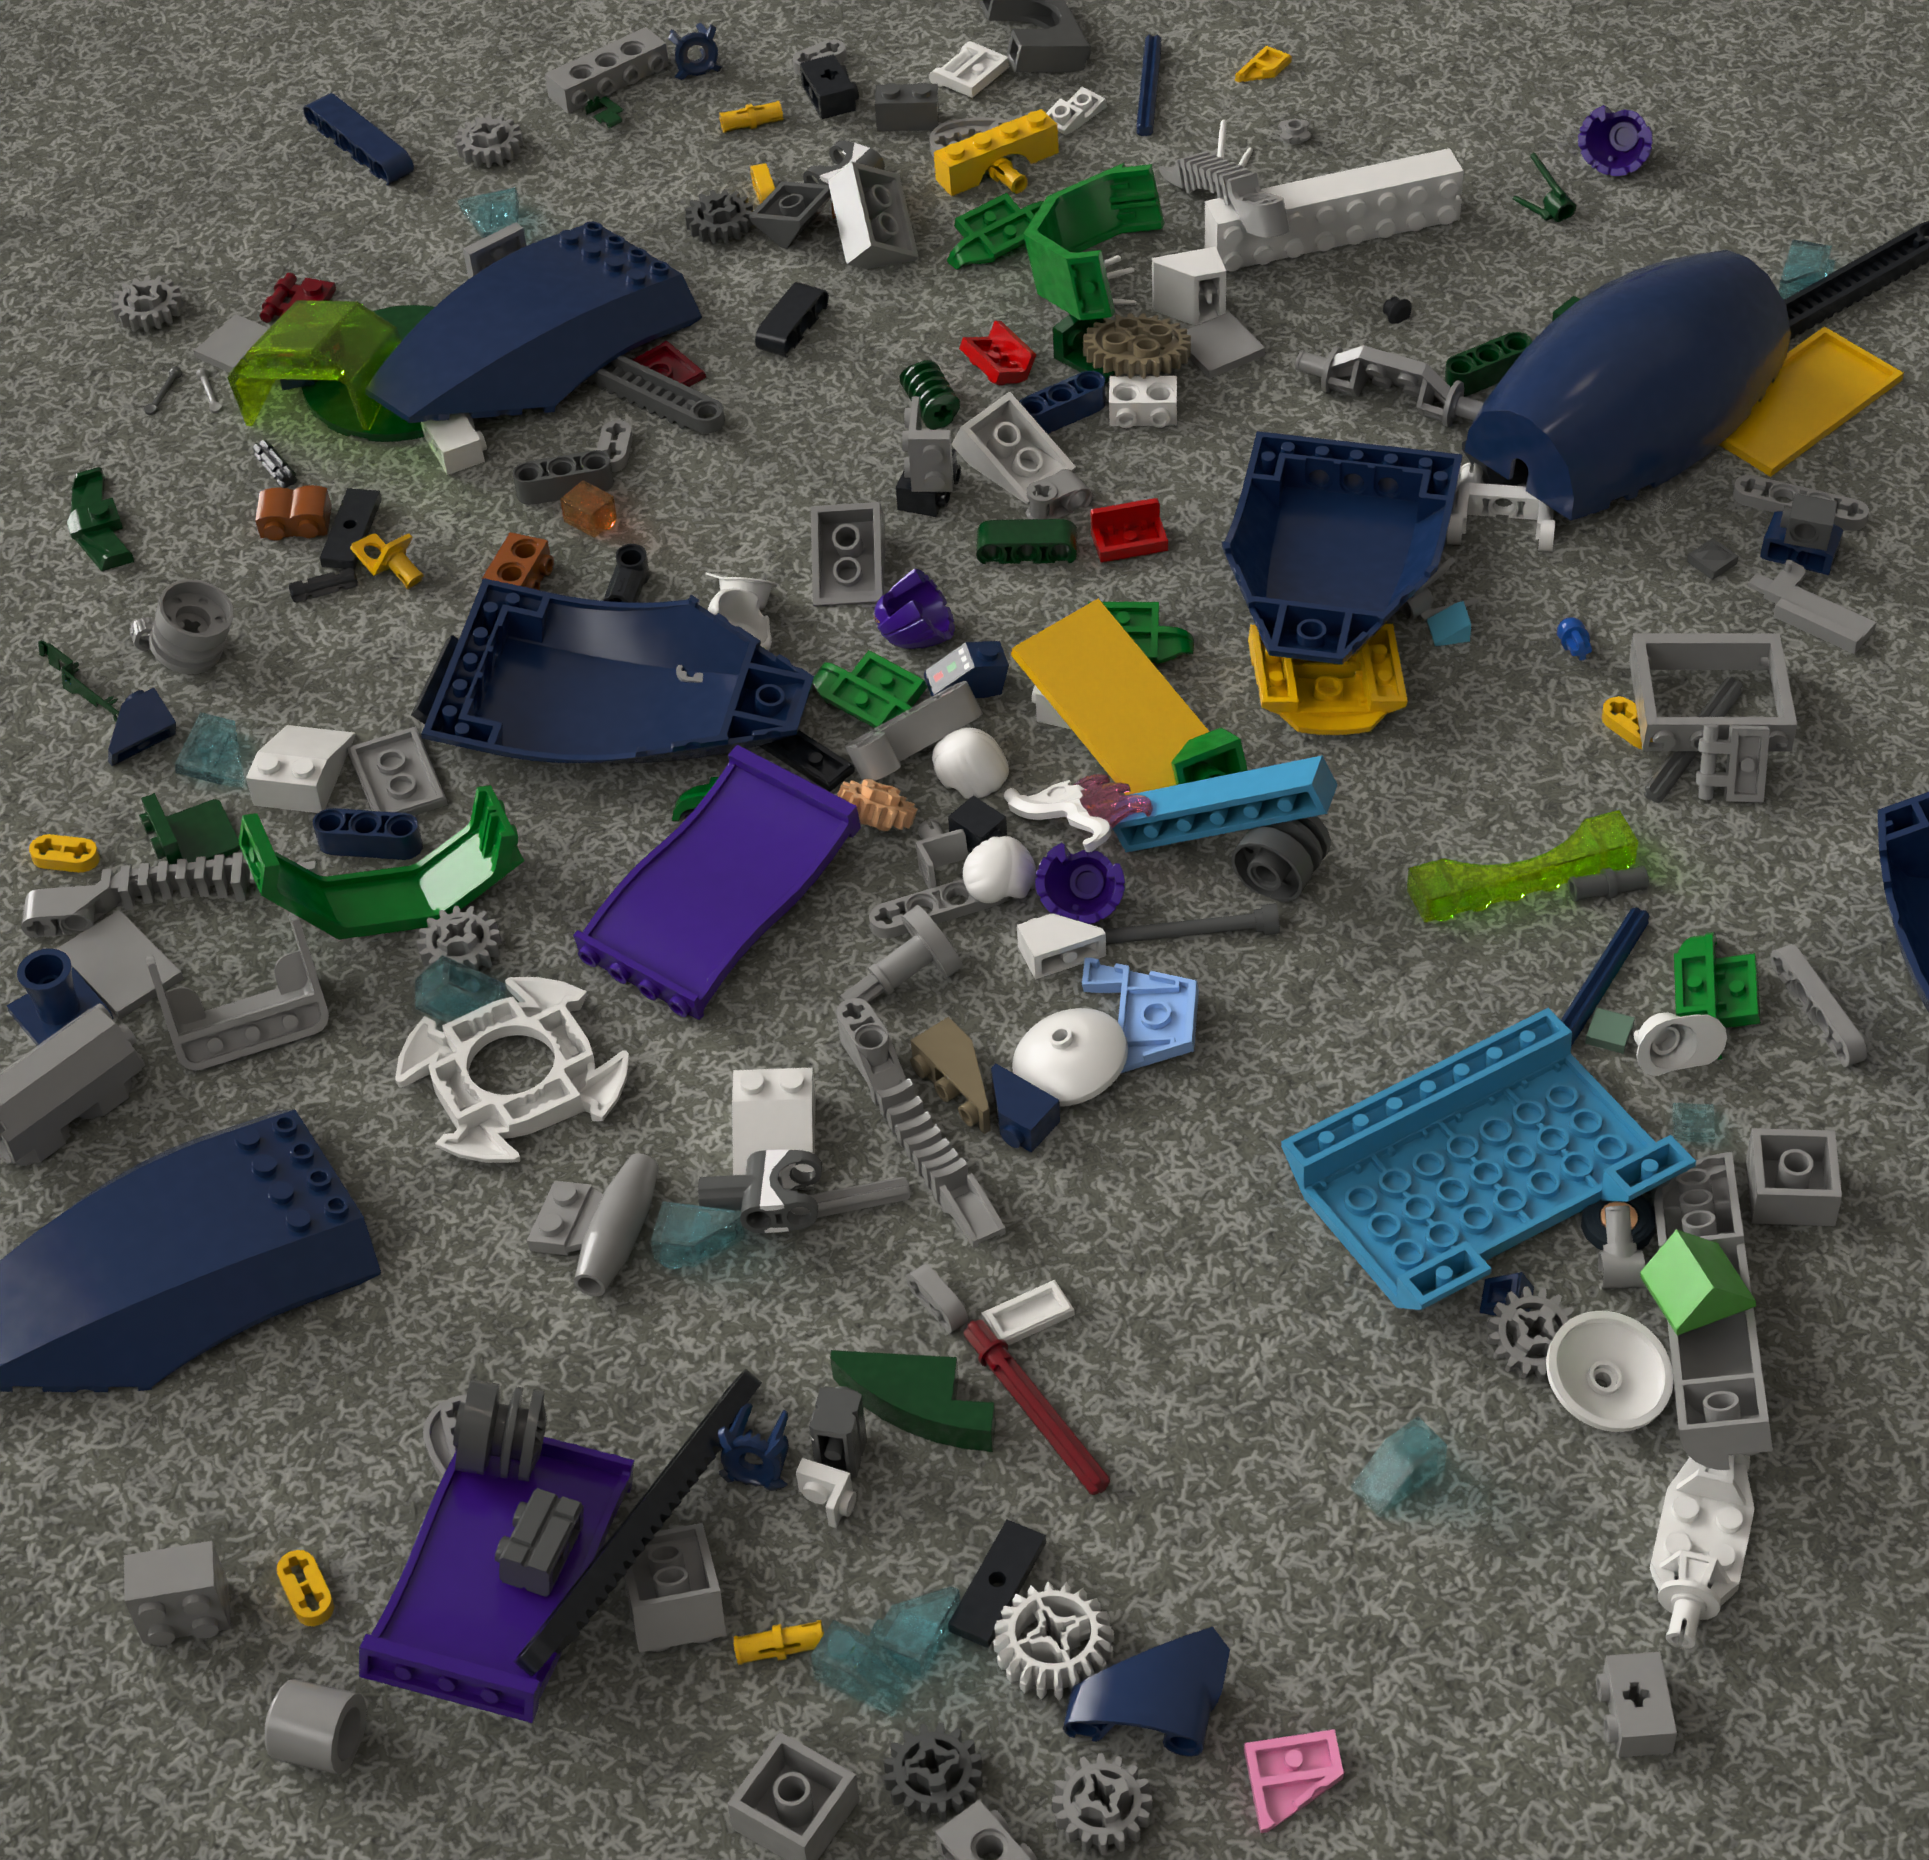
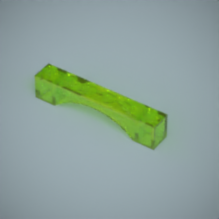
M1616 810L1584 819L1579 828L1562 844L1528 860L1508 864L1480 865L1442 858L1408 868L1407 892L1424 923L1433 920L1447 921L1455 914L1469 910L1475 912L1482 911L1488 908L1490 904L1504 900L1510 902L1518 901L1526 894L1540 890L1545 892L1554 891L1562 884L1568 883L1570 877L1598 874L1605 868H1611L1613 871L1628 869L1636 863L1639 841L1621 811Z

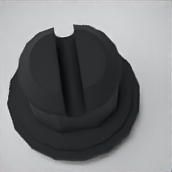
M1394 296L1391 300H1386L1383 305V313L1388 315L1389 323L1398 324L1408 319L1411 315L1412 305L1408 299L1400 300Z

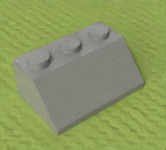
M850 162L828 180L847 265L871 269L911 262L919 258L900 174Z

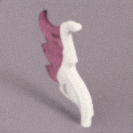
M1104 774L1084 777L1071 785L1070 780L1063 781L1031 796L1020 795L1014 788H1009L1004 793V799L1008 802L1010 811L1020 817L1032 820L1067 817L1069 825L1093 833V837L1083 841L1086 852H1092L1106 842L1111 836V829L1125 817L1139 812H1143L1149 817L1153 811V805L1149 798L1142 795H1120V793L1131 791L1129 784L1109 783V776Z

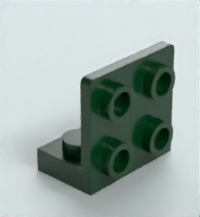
M1069 314L1053 327L1054 359L1080 373L1097 371L1104 376L1105 384L1108 383L1110 376H1115V371L1103 373V367L1093 368V363H1087V356H1083L1084 334H1087V328H1094L1095 322L1103 323V318L1079 320Z

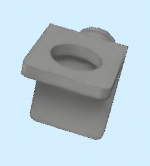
M930 819L933 829H930L926 820L920 824L918 834L922 840L915 842L919 869L929 889L937 887L934 868L964 860L968 856L964 830L958 829L944 833L940 823L935 819Z

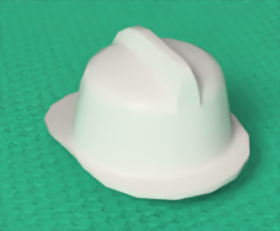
M706 573V575L719 579L720 591L736 588L755 593L759 598V610H763L766 607L771 588L778 586L777 583L768 580L727 577Z
M1669 1012L1657 1013L1648 1018L1640 1030L1634 1032V1040L1638 1045L1637 1062L1645 1073L1652 1076H1660L1674 1070L1710 1064L1725 1049L1727 1041L1726 1029L1718 1019L1710 1015L1679 1017Z

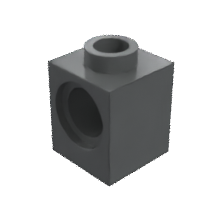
M1794 494L1792 506H1784L1780 528H1786L1784 543L1827 551L1834 524L1837 501Z

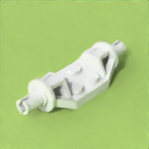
M1742 1454L1728 1455L1730 1470L1707 1468L1689 1457L1667 1488L1650 1571L1658 1588L1657 1596L1659 1603L1664 1609L1672 1613L1666 1641L1674 1647H1677L1680 1632L1683 1631L1684 1638L1681 1649L1693 1648L1696 1643L1699 1620H1708L1717 1616L1721 1605L1730 1599L1739 1588L1755 1510L1747 1474L1751 1463L1750 1456Z

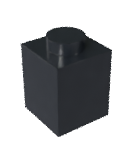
M974 795L948 816L949 832L963 829L966 835L967 850L970 853L981 842L989 840L991 837L1007 836L1006 816Z

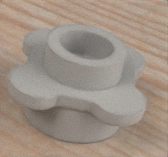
M1290 119L1288 121H1281L1278 124V128L1282 130L1280 139L1288 144H1301L1311 138V133L1307 130L1309 128L1307 120Z

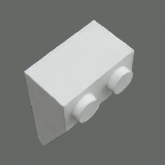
M1010 391L962 425L951 444L971 467L1026 504L1030 502L1027 498V487L1031 483L1050 477L1061 470L1069 469L1073 471L1076 468Z
M286 725L257 752L247 774L246 781L253 805L313 813L325 810L348 755L347 747L352 745L356 734L354 732Z
M813 1068L733 1070V1175H745L747 1159L757 1151L785 1149L803 1150L815 1154L816 1092ZM807 1164L795 1166L801 1172L814 1171V1168ZM814 1184L797 1190H814Z

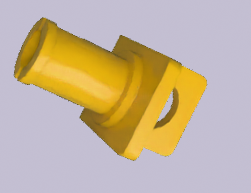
M373 533L352 543L350 547L351 551L373 576L390 568L406 589H410L422 581L424 574L406 556V550L413 538L410 533L387 544L377 534ZM374 546L378 548L381 552L378 559H373L366 555L364 547Z

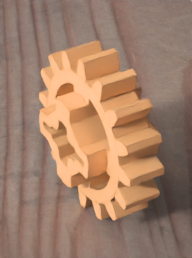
M864 779L862 784L853 780L850 783L844 781L837 794L838 797L857 806L860 824L869 825L881 831H889L892 826L903 830V827L909 829L917 812L914 803L906 801L907 798L904 796H899V789L878 783L872 779Z

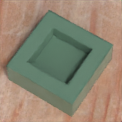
M1596 1008L1586 1035L1585 1044L1624 1054L1634 1026L1635 1017Z

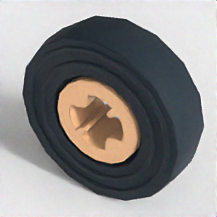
M1642 1195L1629 1202L1602 1201L1600 1199L1582 1211L1581 1228L1585 1238L1602 1251L1603 1245L1607 1244L1605 1207L1630 1206L1631 1233L1633 1243L1637 1244V1250L1647 1246L1655 1233L1656 1216L1654 1210Z

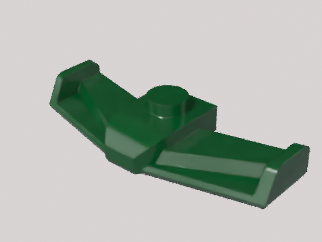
M96 467L75 475L72 485L71 514L67 520V526L71 538L77 541L101 571H105L135 561L131 551L125 547L113 532L123 529L113 497L104 500L105 477L102 468Z

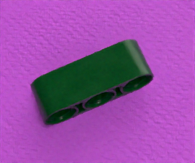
M1511 332L1450 357L1446 361L1445 382L1450 387L1456 381L1463 382L1464 397L1498 384L1522 352L1532 343L1531 337L1526 333Z
M1065 519L987 520L978 526L976 557L981 564H986V562L1021 564V561H1033V564L1055 563V561H1068V563H1072L1077 557V527L1073 522Z

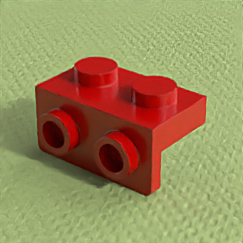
M994 321L988 337H963L959 347L969 358V361L988 376L987 378L990 382L1000 386L1007 383H1021L1027 380L1036 358V353L1002 321Z
M1158 498L1091 510V536L1100 563L1168 551V538L1160 519V503Z

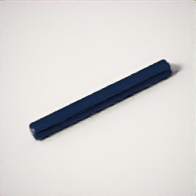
M1148 35L1145 38L1136 133L1139 136H1151L1153 134L1162 38L1159 35Z
M1638 907L1630 909L1562 1017L1561 1021L1572 1031L1571 1047L1649 924L1648 919L1650 916L1646 910L1642 911Z

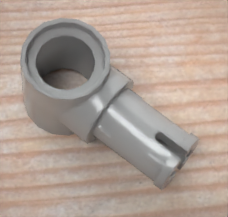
M1630 1206L1605 1207L1607 1244L1603 1245V1251H1600L1598 1254V1272L1603 1271V1285H1601V1289L1644 1287L1645 1284L1641 1279L1640 1272L1645 1267L1643 1251L1637 1250V1244L1633 1243Z

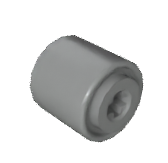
M298 1679L288 1680L280 1687L267 1713L265 1722L267 1754L273 1760L337 1775L345 1773L350 1768L364 1736L367 1714L365 1698L360 1693Z

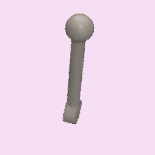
M199 368L196 371V377L201 379L210 401L209 410L211 413H219L223 408L222 404L216 401L208 381L209 372L205 368Z

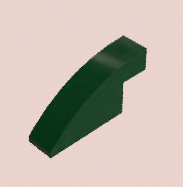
M831 1350L830 1361L833 1379L839 1386H845L858 1391L862 1395L863 1407L882 1420L908 1433L936 1443L962 1449L993 1452L996 1427L994 1402L956 1400L959 1380L957 1357Z

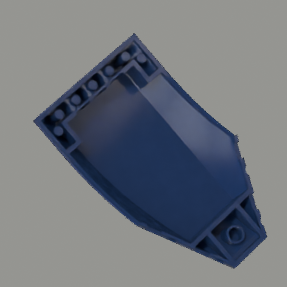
M594 221L586 222L582 226L561 231L559 234L532 243L503 257L455 289L434 307L401 341L367 385L365 394L408 423L425 422L427 420H449L450 414L468 413L472 418L497 417L503 414L522 415V409L543 407L544 413L555 412V406L576 387L619 356L652 340L691 326L699 321L702 315L682 273L670 267L668 263L651 256L644 249L638 248L626 241L622 236L616 235L604 228L602 224Z
M1257 431L1240 499L1225 541H1222V548L1269 656L1342 665L1356 655L1387 621L1436 573L1450 524L1462 463V454Z
M483 578L421 733V738L504 757L552 763H654L702 758L730 753L736 745L748 749L796 735L812 688L814 676L802 668L793 666L790 660L783 655L775 656L760 646L761 641L741 627L732 625L720 613L714 615L700 606V600L693 595H690V598L687 600L668 602H609L559 595ZM682 665V671L687 672L688 677H693L695 673H703V682L681 681L676 673L677 666Z
M295 1109L279 1110L190 1140L157 1154L119 1174L89 1193L0 1260V1392H13V1387H42L43 1392H77L84 1389L93 1392H108L109 1387H138V1391L152 1390L155 1384L181 1366L238 1333L279 1314L360 1285L380 1275L381 1270L364 1216Z

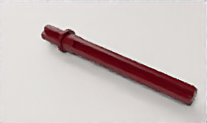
M983 1320L971 1321L964 1331V1337L978 1353L979 1363L990 1368L1088 1493L1094 1496L1104 1492L1110 1484V1477L1008 1352L1007 1342L1003 1339H998Z

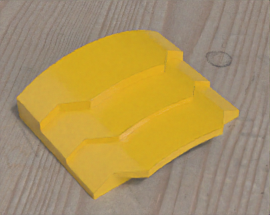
M1385 624L1356 655L1342 665L1269 656L1256 625H1250L1248 643L1252 666H1254L1256 683L1259 688L1261 707L1279 714L1297 732L1316 735H1349L1371 732L1387 713L1407 706L1408 700L1393 624Z

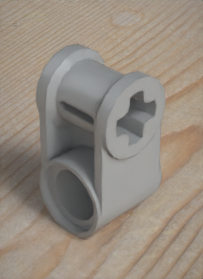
M1061 470L1050 477L1033 482L1027 487V498L1030 501V506L1026 510L1027 519H1059L1070 513L1073 514L1075 513L1073 510L1082 506H1089L1093 497L1092 491L1071 470Z

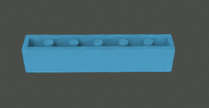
M1322 755L1122 796L1110 825L1127 853L1327 814L1338 784Z

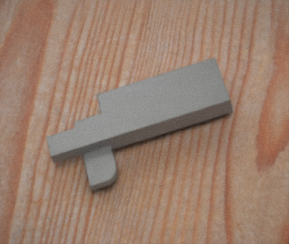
M1791 560L1786 561L1785 568L1774 580L1756 573L1748 582L1747 587L1763 593L1764 599L1776 604L1774 618L1850 653L1855 654L1875 631V621L1798 587L1805 578L1806 571L1803 566Z

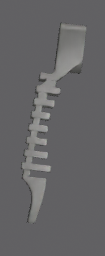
M1208 151L1177 159L1176 165L1171 167L1159 166V172L1173 185L1182 189L1186 188V193L1190 194L1194 190L1204 187L1205 190L1210 188L1211 193L1217 192L1218 198L1224 196L1225 205L1233 204L1247 233L1270 238L1289 232L1284 198L1261 191L1257 173H1250L1249 168H1243L1242 165L1236 166L1235 162L1230 163L1229 160H1223V157H1216L1215 154H1210Z
M242 852L233 853V858H225L224 854L215 855L214 860H206V857H196V862L189 863L187 859H177V864L169 865L168 861H159L158 866L150 867L149 863H142L137 869H132L131 865L121 866V871L116 875L113 874L112 869H102L101 881L95 885L37 889L29 892L25 898L21 927L24 934L31 938L72 935V932L85 931L92 927L98 919L116 906H124L125 910L134 909L136 896H142L144 904H150L154 901V892H161L163 900L172 899L173 890H180L181 898L191 897L192 888L198 887L200 897H209L210 886L214 885L218 899L228 898L229 884H231L236 902L246 901L247 882L255 883V880ZM316 861L297 863L319 875ZM256 885L255 899L264 898L261 896Z
M851 998L841 1002L836 1010L841 1044L866 1080L875 1106L879 1104L882 1117L887 1119L889 1128L893 1133H896L901 1147H905L906 1155L910 1161L913 1160L915 1163V1169L919 1175L924 1177V1183L928 1189L932 1190L936 1202L941 1204L943 1213H948L954 1218L972 1248L978 1247V1243L996 1235H1005V1226L973 1173L968 1174L967 1162L963 1157L959 1159V1154L955 1148L950 1149V1143L946 1137L942 1139L939 1127L937 1125L933 1127L930 1113L928 1111L924 1113L923 1101L919 1095L915 1097L914 1084L910 1078L906 1080L887 1029L870 1004L860 998Z

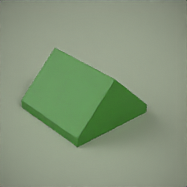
M1677 1229L1640 1272L1642 1281L1677 1336L1756 1307V1300L1718 1243Z

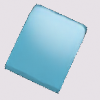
M1464 601L1457 602L1427 619L1435 646L1470 642L1471 621Z

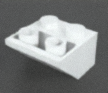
M1216 246L1152 258V307L1155 312L1191 325H1199L1226 313V269Z

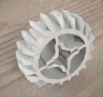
M1048 1581L1043 1592H1038L1031 1585L1028 1590V1598L1015 1593L1012 1600L1013 1607L1004 1606L1001 1611L1002 1620H997L995 1624L996 1637L993 1640L994 1652L998 1655V1666L1001 1670H1006V1676L1010 1684L1020 1681V1689L1024 1694L1031 1690L1034 1685L1037 1686V1696L1041 1700L1046 1695L1047 1689H1054V1695L1060 1701L1063 1697V1688L1069 1687L1070 1691H1072V1688L1080 1683V1681L1107 1669L1106 1661H1111L1113 1657L1112 1642H1114V1630L1110 1627V1617L1107 1611H1101V1604L1097 1598L1087 1601V1593L1084 1591V1588L1075 1594H1071L1070 1586L1067 1582L1059 1591L1053 1590V1586ZM1034 1621H1037L1038 1626L1036 1629L1028 1632L1027 1638L1018 1641L1024 1629ZM1090 1638L1085 1649L1079 1655L1070 1659V1652L1076 1647L1081 1646V1641Z

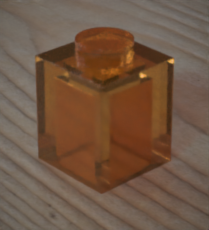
M584 480L560 499L564 522L594 538L603 530L611 529L617 519L614 496Z

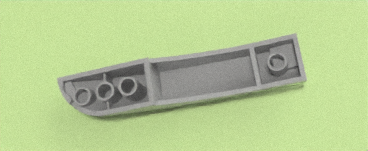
M1732 1152L1696 1160L1695 1167L1659 1185L1656 1190L1654 1205L1659 1249L1676 1229L1716 1242L1720 1245L1751 1293ZM1754 1307L1678 1336L1667 1321L1679 1436L1682 1447L1688 1456L1707 1468L1730 1470L1728 1455L1742 1454L1751 1456L1760 1452L1773 1451Z

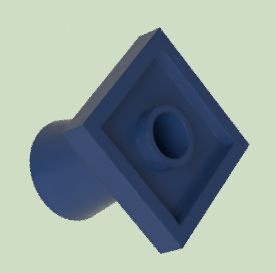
M41 949L29 954L19 964L17 978L27 991V994L8 1004L7 1008L36 1046L99 1003L109 1011L112 1019H114L109 1008L79 973L71 967V960L63 951Z

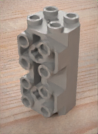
M101 1003L82 1013L0 1072V1158L6 1164L28 1166L33 1163L42 1162L66 1144L70 1131L69 1124L75 1118L94 1119L97 1116H105L129 1098L132 1090V1077L142 1070L145 1063L132 1046L137 1042L135 1035L124 1023L118 1026L113 1021L109 1011Z

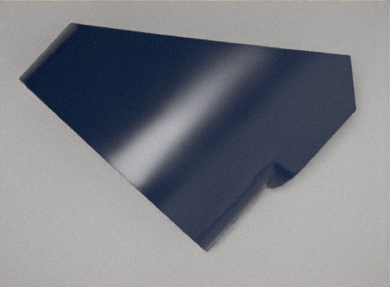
M1209 1627L1156 1646L1117 1663L1081 1681L1072 1688L1063 1730L1069 1737L1075 1738L1076 1734L1090 1736L1092 1741L1097 1742L1115 1724L1146 1728L1163 1732V1745L1169 1751L1182 1756H1197L1202 1753L1210 1712L1216 1707L1222 1693L1230 1649L1214 1627Z

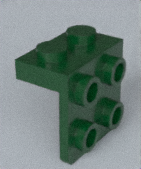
M155 793L141 798L145 813L140 814L139 817L146 835H154V838H151L150 841L158 860L164 858L165 861L169 862V865L177 864V859H187L188 863L196 862V857H206V860H214L215 855L224 854L226 857L237 853L241 849L239 839L219 800L213 799L165 816Z

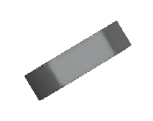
M830 39L803 49L793 56V70L798 75H801V62L832 54L836 56L841 64L846 59V46L840 40Z
M622 420L607 422L602 427L597 450L606 452L609 457H611L612 452H616L613 459H610L612 472H618L626 467L633 441L631 426ZM619 433L618 439L613 440L612 437H615V435Z
M923 1264L906 1275L907 1284L911 1292L948 1333L955 1331L968 1322L967 1312L959 1298L929 1265Z

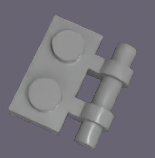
M1704 724L1703 738L1699 739L1698 751L1702 752L1701 769L1696 772V784L1699 785L1698 798L1712 800L1714 786L1725 787L1724 798L1726 801L1764 802L1770 736L1769 727L1730 725L1729 740L1718 739L1719 725ZM1717 754H1727L1726 772L1715 771Z

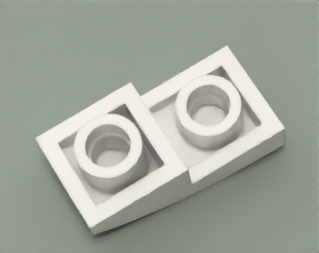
M1081 87L1068 102L1059 99L1046 114L1058 124V132L1066 135L1072 133L1104 110L1107 104L1105 98Z

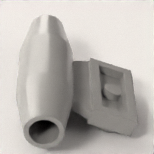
M632 1154L606 1188L604 1194L594 1189L591 1184L554 1181L527 1238L530 1251L568 1256L569 1252L581 1250L574 1284L579 1291L586 1295H603L628 1260L650 1211L659 1170L657 1162L645 1154Z

